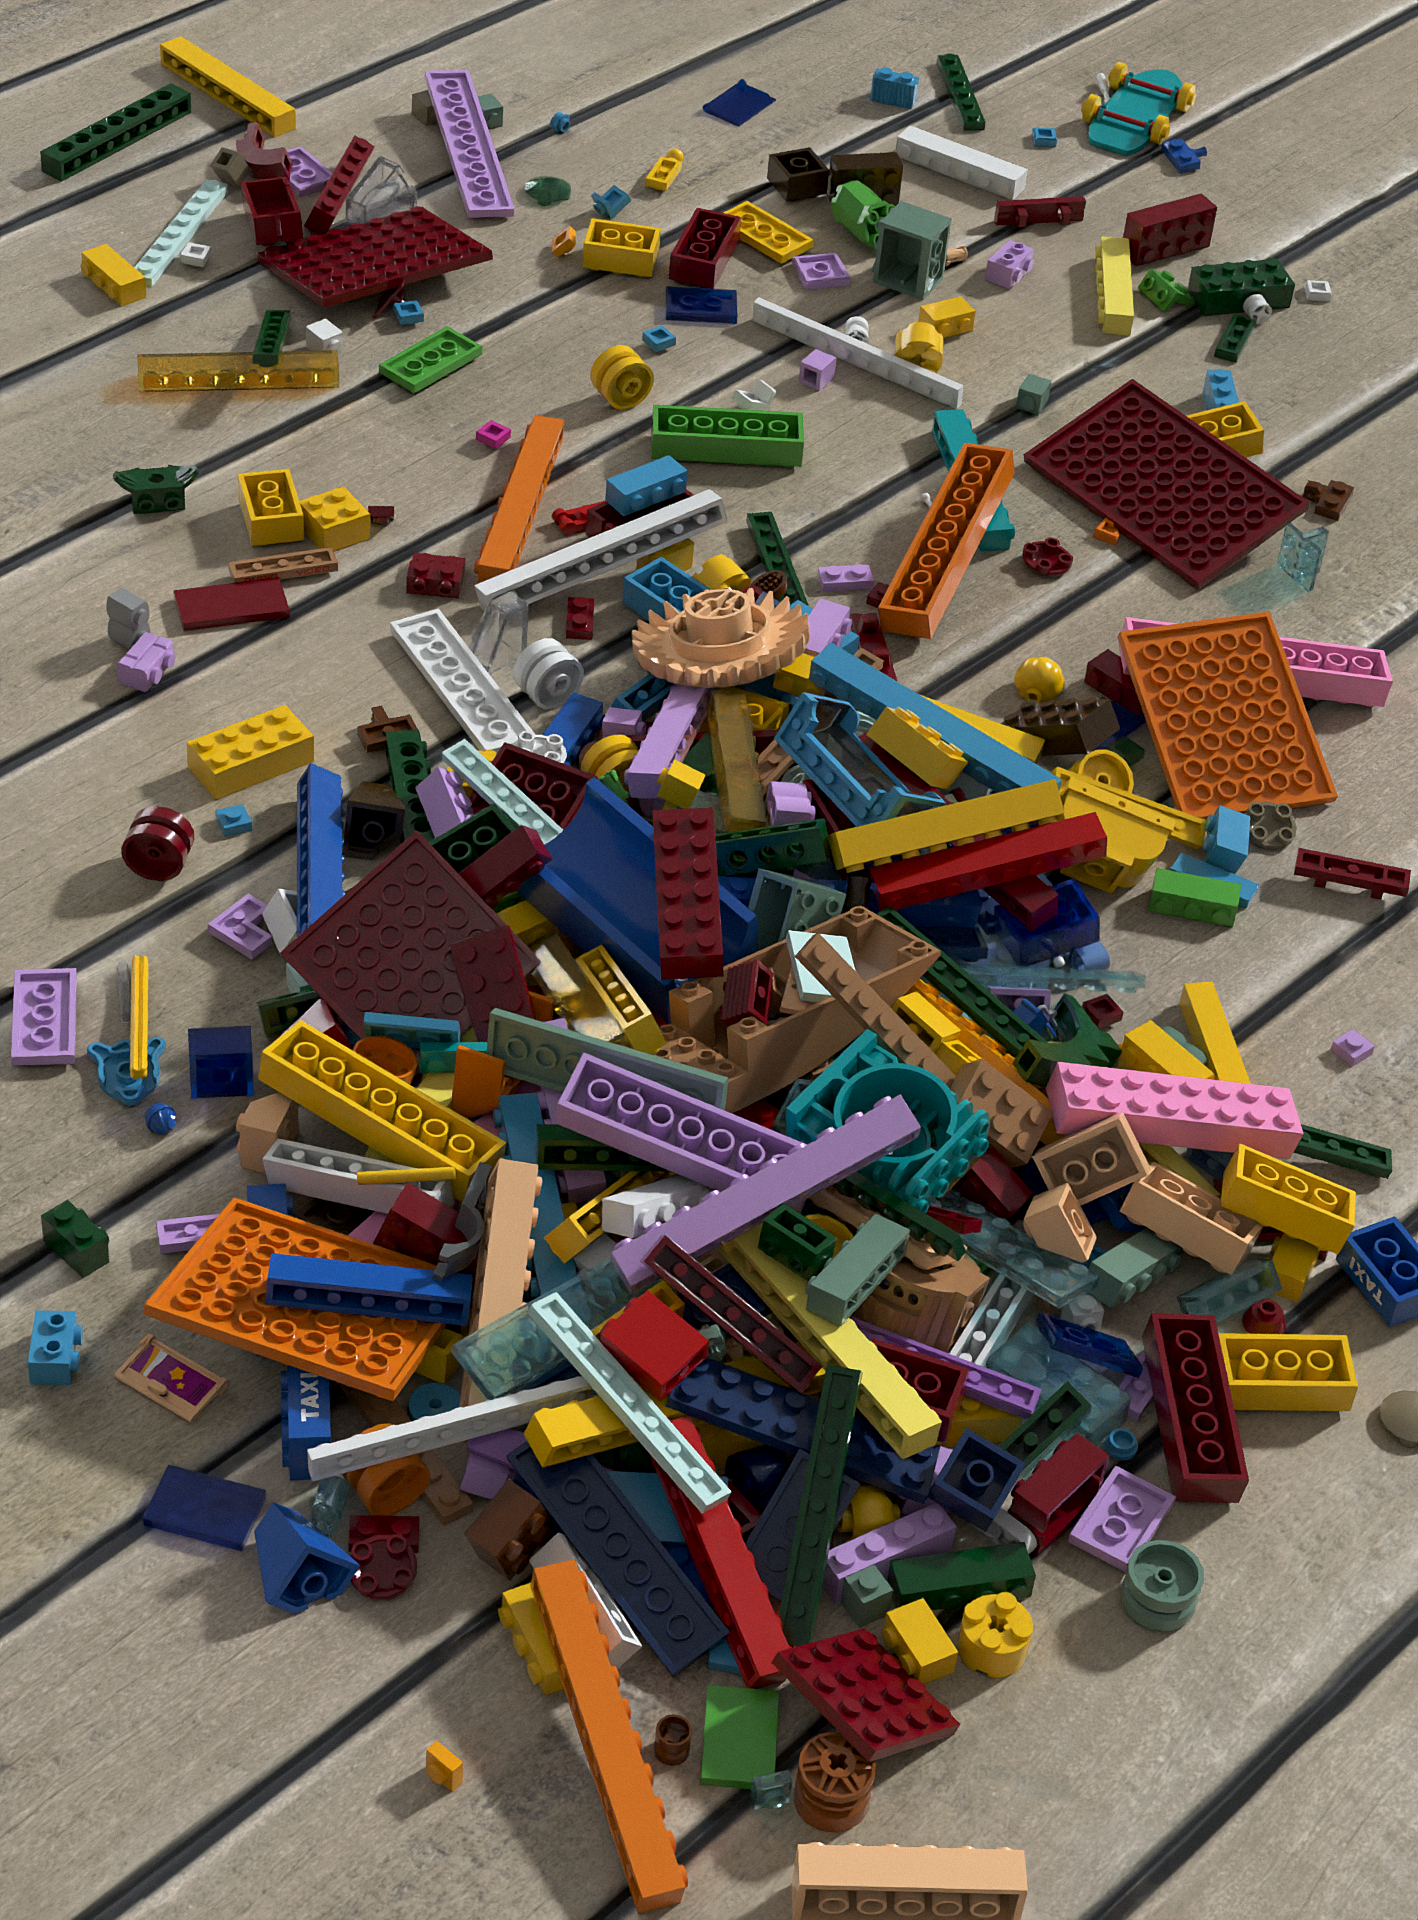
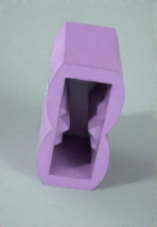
M769 782L766 803L768 813H770L771 826L815 820V807L811 806V792H807L805 784Z

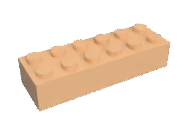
M820 1842L798 1844L791 1883L792 1920H1020L1028 1892L1024 1850H1012L1008 1847L975 1849L970 1846L937 1848L933 1845L900 1847L895 1844L883 1846H862L857 1843L824 1845Z

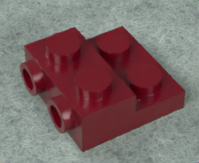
M413 553V558L410 560L407 572L406 593L459 599L466 567V558Z

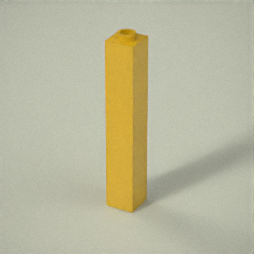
M1213 981L1184 983L1179 1005L1194 1046L1201 1049L1208 1059L1207 1068L1214 1073L1213 1080L1251 1084Z

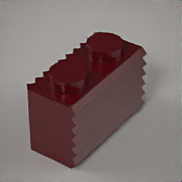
M753 959V961H748V963L743 962V965L738 964V966L733 965V968L728 967L727 979L723 984V1007L719 1011L721 1022L727 1027L751 1016L764 1024H768L767 1019L769 1017L767 1014L769 1013L768 1008H770L769 998H771V987H773L771 982H773L772 977L774 975L759 960Z

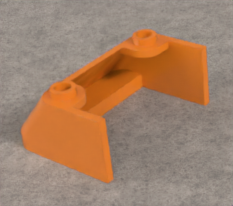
M529 991L537 1021H552L555 1000ZM459 1045L456 1053L451 1110L466 1119L492 1112L493 1109H498L499 1096L514 1095L524 1080L504 1075L505 1060Z

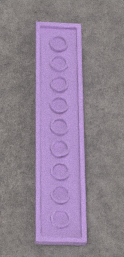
M469 70L425 71L424 79L468 218L514 216V206Z

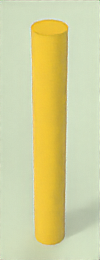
M455 1167L357 1172L358 1185L456 1180Z

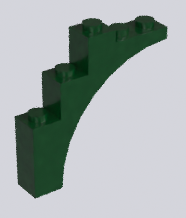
M1064 993L1054 1008L1057 1012L1054 1020L1057 1023V1030L1062 1043H1045L1028 1039L1012 1063L1025 1082L1046 1087L1057 1062L1111 1068L1122 1053V1050L1109 1033L1098 1029L1073 995Z

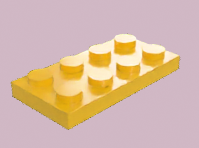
M745 201L723 212L741 217L739 239L742 242L749 244L776 262L782 264L792 259V257H796L813 248L814 239L749 201Z

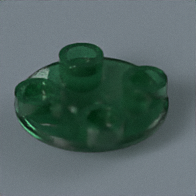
M538 176L526 183L525 190L528 195L538 200L539 205L549 206L551 202L569 200L571 186L559 177Z

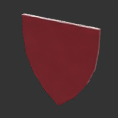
M404 279L397 287L385 290L372 318L375 319L389 302L392 304L405 302L406 292L402 289L405 283Z

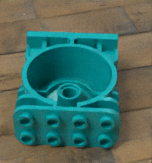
M866 1029L786 1108V1136L808 1145L816 1141L817 1135L830 1127L836 1130L845 1125L846 1119L857 1112L865 1114L874 1109V1104L887 1096L893 1099L901 1094L909 1109L916 1112L914 1117L921 1126L919 1137L896 1149L892 1155L887 1154L857 1172L926 1213L930 1203L936 1197L941 1198L948 1190L949 1184L956 1177L960 1178L969 1167V1163L976 1156H982L989 1145L987 1140L988 1129L990 1127L989 1113L980 1109L973 1114V1103L967 1099L958 1104V1094L950 1091L940 1078L923 1068L898 1063L896 1056L877 1045V1034ZM938 1125L939 1128L933 1131L936 1142L935 1151L931 1148L930 1132Z

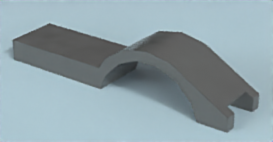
M482 1162L479 1163L461 1204L454 1227L463 1232L468 1241L458 1244L444 1243L438 1260L448 1263L438 1262L432 1279L442 1281L468 1267L475 1259L484 1231V1221L476 1208L485 1190L492 1166Z

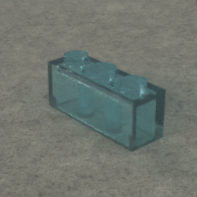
M1248 1259L1242 1262L1232 1275L1221 1273L1177 1296V1300L1182 1314L1215 1315L1217 1324L1281 1290L1282 1286L1272 1259Z

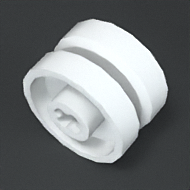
M544 638L532 643L520 654L513 668L515 683L523 692L529 695L530 699L537 706L543 709H554L564 705L572 693H576L579 690L584 677V669L581 663L573 655L569 654L560 642L553 638Z

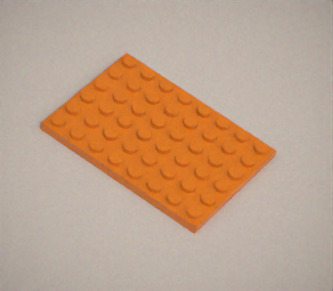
M1270 611L1120 631L1117 638L1177 810L1206 820L1210 814L1213 815L1219 805L1245 814L1252 802L1284 803L1292 809L1336 801L1338 798L1336 789Z
M235 1197L144 1304V1315L391 1401H394L447 1325L445 1323L265 1305L271 1253L435 1270L437 1266Z

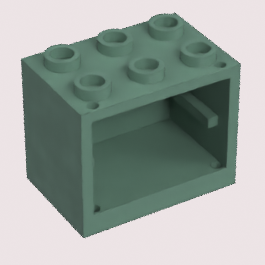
M903 201L895 208H892L889 214L879 221L877 226L879 237L874 249L877 254L872 267V272L874 273L873 283L924 300L944 278L952 218Z
M759 868L748 909L757 916L759 951L785 940L788 930L803 932L841 915L846 894L807 879Z

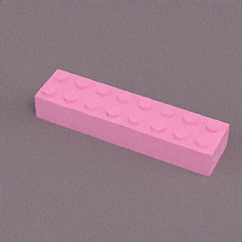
M1057 1062L1046 1086L1056 1133L1071 1135L1123 1111L1139 1143L1234 1153L1240 1143L1271 1157L1285 1159L1291 1158L1304 1134L1289 1088Z

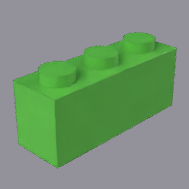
M1156 868L1148 911L1233 928L1239 904L1241 884Z

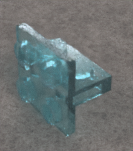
M1289 523L1285 526L1277 565L1309 592L1313 590L1317 573L1321 569L1329 531L1322 526L1302 533L1292 523Z

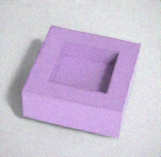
M1354 1029L1335 1039L1331 1046V1050L1352 1067L1371 1056L1375 1048L1373 1044Z

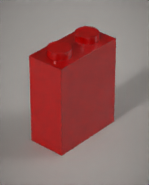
M647 1290L640 1298L634 1297L624 1308V1313L616 1320L612 1318L606 1322L600 1331V1342L634 1380L661 1401L707 1358L709 1340Z

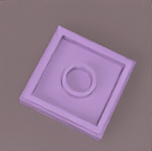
M837 253L792 257V266L805 290L850 285L851 278Z

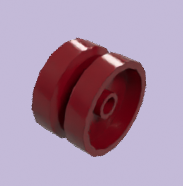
M160 806L145 807L137 812L132 821L129 832L121 846L122 858L126 865L141 877L154 881L171 880L180 874L186 862L187 855L195 840L194 830L184 816L170 808Z

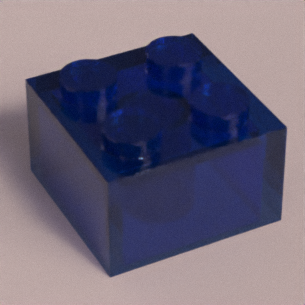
M251 1026L188 1029L191 1099L254 1096Z

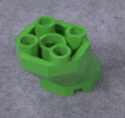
M858 180L838 185L836 189L838 191L837 195L832 198L830 203L835 222L843 224L845 229L851 231L862 243L874 250L879 237V232H877L878 223L896 206L882 201L871 189Z

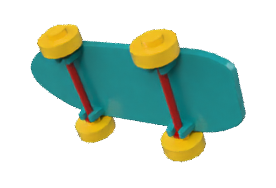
M1117 62L1115 67L1110 70L1108 81H1110L1109 88L1116 91L1111 99L1101 106V96L1090 94L1088 99L1083 102L1081 113H1083L1082 120L1090 123L1088 131L1089 143L1122 155H1132L1140 151L1149 141L1158 145L1162 144L1164 138L1167 139L1169 135V116L1177 108V110L1187 112L1190 106H1193L1196 99L1195 85L1187 82L1182 85L1181 80L1174 72L1164 69L1149 70L1136 75L1133 72L1127 74L1128 65Z

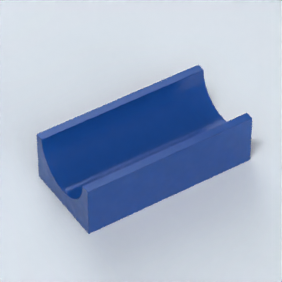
M594 777L586 783L583 802L573 820L558 836L544 844L553 860L547 863L540 873L525 880L517 892L585 953L602 944L647 1008L658 1017L664 1019L668 1025L671 1023L669 991L681 985L675 979L661 980L654 829L652 825ZM718 883L724 967L759 951L757 916ZM688 978L687 982L697 978Z

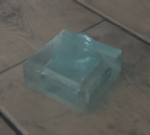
M788 1770L753 1777L750 1799L754 1810L761 1808L774 1809L789 1803L792 1780Z

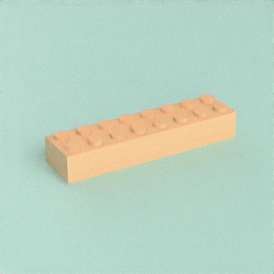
M499 1158L488 1178L483 1213L484 1231L479 1245L459 1407L464 1408L485 1402L488 1399H497L511 1395L512 1387L516 1388L518 1383L519 1367H514L516 1355H520L523 1345V1335L518 1334L520 1322L524 1323L527 1312V1303L522 1302L524 1291H528L531 1279V1271L526 1270L527 1261L532 1259L535 1240L530 1239L531 1228L536 1227L538 1219V1208L533 1206L535 1196L539 1197L542 1186V1177L537 1176V1164Z

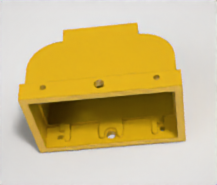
M1071 776L1060 793L1065 813L1056 816V821L1096 812L1107 835V856L1095 861H1086L1067 868H1061L1060 873L1110 894L1115 891L1117 886L1133 887L1143 879L1163 851L1168 837L1174 830L1176 819Z

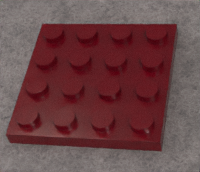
M865 1628L778 1651L771 1662L868 1762L952 1736L960 1726V1723L951 1715L950 1710L945 1705L939 1703L927 1691L926 1686L921 1681L915 1679L912 1675L909 1676L902 1667L901 1661L891 1655L878 1642L877 1637Z

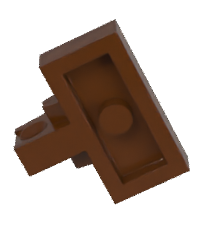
M1308 480L1304 488L1303 498L1317 502L1314 514L1338 521L1353 496L1355 487L1341 481L1331 480L1328 486L1320 482Z
M381 705L371 708L372 722L358 726L357 735L368 753L386 749V732L418 730L410 714L388 718Z

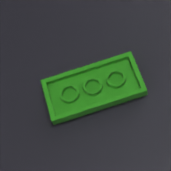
M446 326L379 364V373L409 391L416 393L482 355L483 346Z

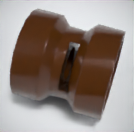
M675 1714L666 1715L657 1723L654 1754L659 1762L675 1766L685 1762L689 1757L692 1727L686 1718Z

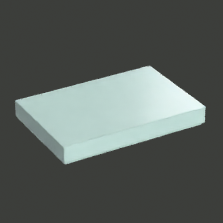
M788 930L786 942L800 1000L819 1003L832 997L795 958V955L811 936L816 933ZM820 934L855 970L847 937Z

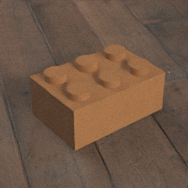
M984 1059L962 1064L950 1087V1091L958 1094V1104L967 1099L973 1103V1114L980 1109L989 1113L988 1147L993 1146L1011 1168L1026 1165L1053 1112Z

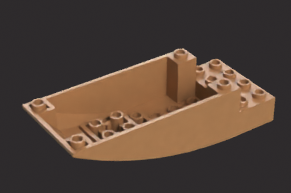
M863 906L853 907L850 911L803 931L847 937L855 971L890 1008L897 998L902 997L941 955V950ZM786 939L724 966V977L697 978L669 991L671 1023L659 1027L667 1044L660 1047L659 1051L653 1055L728 1077L725 1111L729 1113L743 1109L794 1082L832 1057L865 1031L833 996L796 1014L779 1012L776 1014L777 1019L775 1020H778L779 1017L786 1018L769 1026L752 1016L744 1018L729 1027L721 1022L719 1011L723 1007V984L727 979L728 967L733 968V965H743V962L748 963V961L757 959L767 968L771 967L787 981L792 963ZM628 1043L621 1045L624 1047L631 1048Z

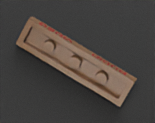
M332 547L228 562V571L233 583L277 577L282 580L338 571V561Z

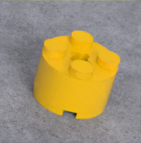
M910 323L907 328L902 331L900 329L896 334L894 356L936 373L941 368L943 362V336L929 323Z
M723 554L713 556L701 565L704 568L698 575L695 572L692 576L711 590L731 587L732 590L740 591L751 584L749 576L730 557L728 558Z
M1001 1592L998 1595H984L967 1604L961 1622L957 1646L963 1663L974 1672L978 1669L988 1673L987 1677L1003 1678L1016 1673L1027 1657L1032 1637L1033 1622L1029 1612L1017 1601L1013 1594L1008 1592Z

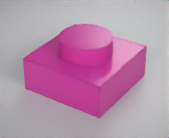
M492 420L476 431L477 441L495 449L511 438V429Z

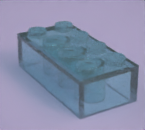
M1029 1322L987 1358L985 1368L1042 1389L1034 1412L1067 1381L1092 1405L1091 1414L1064 1439L1066 1442L1076 1433H1079L1099 1447L1105 1441L1108 1434L1126 1422L1132 1396Z

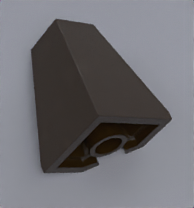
M362 781L347 802L342 855L372 859L388 845L402 837L406 808L390 785Z

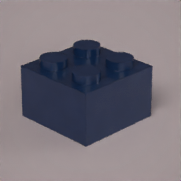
M966 1427L931 1486L928 1498L986 1532L1026 1463Z

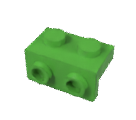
M1150 268L1138 286L1142 293L1165 312H1168L1174 301L1189 307L1194 300L1187 293L1189 289L1179 282H1174L1175 277L1165 270L1161 273Z

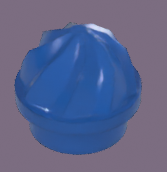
M162 1102L153 1104L145 1113L147 1128L151 1132L162 1135L173 1131V1126L177 1124L175 1110Z

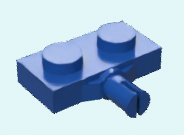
M1173 139L1162 143L1161 151L1179 173L1200 169L1201 161L1198 157L1207 156L1205 147L1191 149L1183 139Z

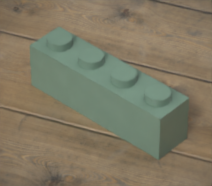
M876 1213L866 1224L862 1223L858 1227L855 1236L850 1241L846 1240L842 1244L839 1253L834 1259L829 1258L826 1261L821 1273L818 1276H812L805 1289V1294L808 1295L806 1310L842 1326L906 1255L910 1229Z
M1145 1228L1093 1260L1080 1287L1112 1309L1123 1301L1125 1303L1128 1302L1136 1292H1143L1150 1283L1154 1281L1159 1282L1164 1274L1169 1271L1173 1273L1182 1261V1256H1180L1182 1247L1172 1241L1160 1239L1153 1230Z

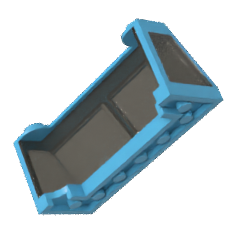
M803 692L774 737V740L856 827L946 805V802L935 792H926L923 795L910 792L855 735L859 726V714L849 702Z

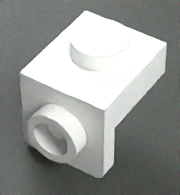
M757 380L752 392L735 390L732 399L740 404V409L768 411L776 390L763 380Z

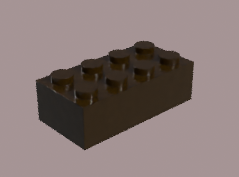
M1097 697L1085 700L1070 698L1057 702L1055 699L1038 703L1035 700L1026 701L1020 705L1019 710L1003 718L1004 721L1000 723L1045 739L1041 756L1089 754L1120 729L1110 699H1097Z

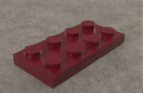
M504 925L449 944L477 1042L488 1041L490 1012L495 1008L537 1020L510 926Z

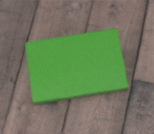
M707 1685L700 1785L764 1791L774 1790L779 1691Z

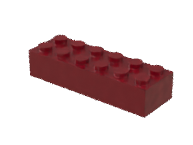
M714 807L653 810L661 980L724 977Z
M1151 1313L1143 1332L1142 1340L1172 1495L1176 1496L1175 1502L1239 1503L1249 1482V1476L1215 1315Z

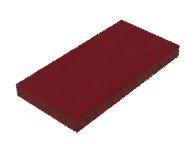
M279 577L173 590L183 631L290 617V609Z

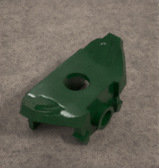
M168 465V467L149 469L137 467L126 471H115L113 479L123 489L132 493L133 514L185 510V488L195 480L199 471L196 465Z

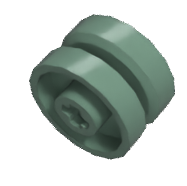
M1167 1540L1145 1542L1133 1551L1128 1561L1126 1576L1121 1588V1603L1126 1613L1137 1624L1150 1630L1167 1632L1180 1629L1191 1620L1196 1610L1204 1583V1569L1198 1557L1181 1544Z

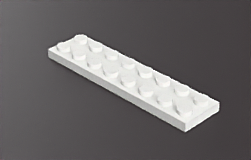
M439 609L390 622L391 633L480 751L493 750L498 753L504 742L513 745L518 740L519 733L523 731H529L535 735Z

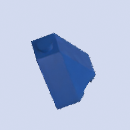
M275 1502L271 1504L254 1530L265 1599L268 1604L293 1614L308 1609L309 1603L323 1597L330 1600L340 1596L360 1567L353 1558L302 1514Z

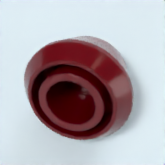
M1270 1299L1257 1300L1244 1312L1242 1317L1243 1327L1249 1334H1283L1286 1329V1321L1281 1306Z

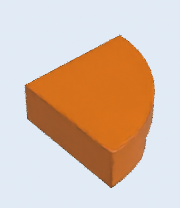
M1104 518L1094 530L1093 537L1116 546L1119 532L1114 527L1112 521Z

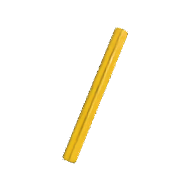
M136 955L132 958L130 1076L134 1080L138 1078L143 1080L147 1076L148 958L144 955L141 957Z

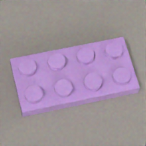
M76 968L15 970L11 1049L12 1066L75 1064Z

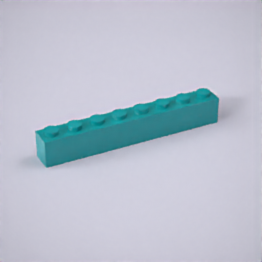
M964 409L934 412L932 433L949 473L963 444L978 445L976 433L972 431L971 420L967 419ZM1002 500L978 545L979 551L1010 549L1011 539L1015 537L1014 524H1010L1008 510L1003 507Z

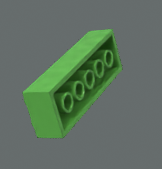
M653 405L651 459H660L670 455L674 460L686 462L701 461L734 463L737 465L757 464L761 466L802 467L804 449L803 413Z

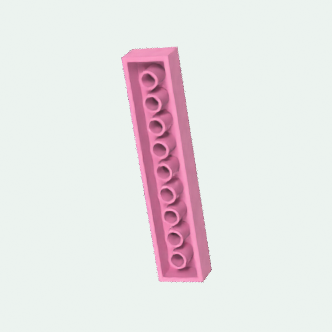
M1126 617L1122 631L1176 623ZM1279 637L1301 697L1314 700H1331L1343 704H1362L1367 707H1384L1393 683L1384 650ZM1118 642L1124 674L1130 675Z

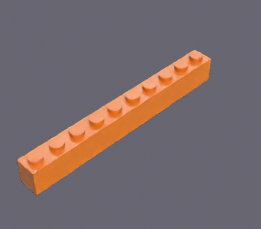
M534 415L532 423L527 424L525 439L522 438L520 443V453H516L514 468H510L509 482L504 484L503 497H499L497 512L493 513L491 527L487 529L486 543L481 545L480 559L476 558L474 574H478L477 584L517 568L563 442V419Z
M575 1559L534 1568L530 1587L637 1914L681 1903L685 1888L688 1887L687 1873L684 1866L677 1863L674 1854L676 1853L674 1835L671 1830L666 1831L663 1822L665 1818L664 1805L661 1798L654 1795L652 1789L654 1779L651 1767L648 1763L644 1764L640 1754L642 1752L641 1737L637 1730H632L629 1721L631 1719L630 1705L627 1698L621 1697L618 1688L620 1687L619 1672L615 1665H610L607 1656L609 1655L608 1640L605 1634H600L597 1626L599 1622L597 1607L594 1602H589L586 1594L588 1592L586 1575L583 1571L579 1572Z

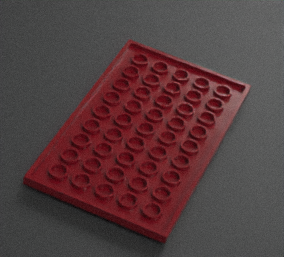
M1134 379L1129 380L1023 454L1025 463L1100 518H1107L1112 521L1114 527L1198 590L1309 510V501Z

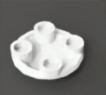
M523 731L519 733L518 740L513 744L560 763H564L567 757L566 748L563 746V738L556 734L544 736Z

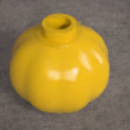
M1031 657L1026 659L1017 668L1014 675V683L1019 695L1027 701L1035 700L1036 703L1056 699L1065 686L1060 666L1047 657Z
M860 1484L836 1530L838 1533L853 1532L852 1537H845L849 1542L900 1519L899 1507L896 1503L892 1504L886 1492L881 1488L871 1484Z

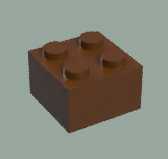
M508 1479L466 1530L464 1535L482 1561L511 1581L515 1574H520L525 1570L530 1556L536 1548L543 1546L549 1540L554 1525L542 1503Z

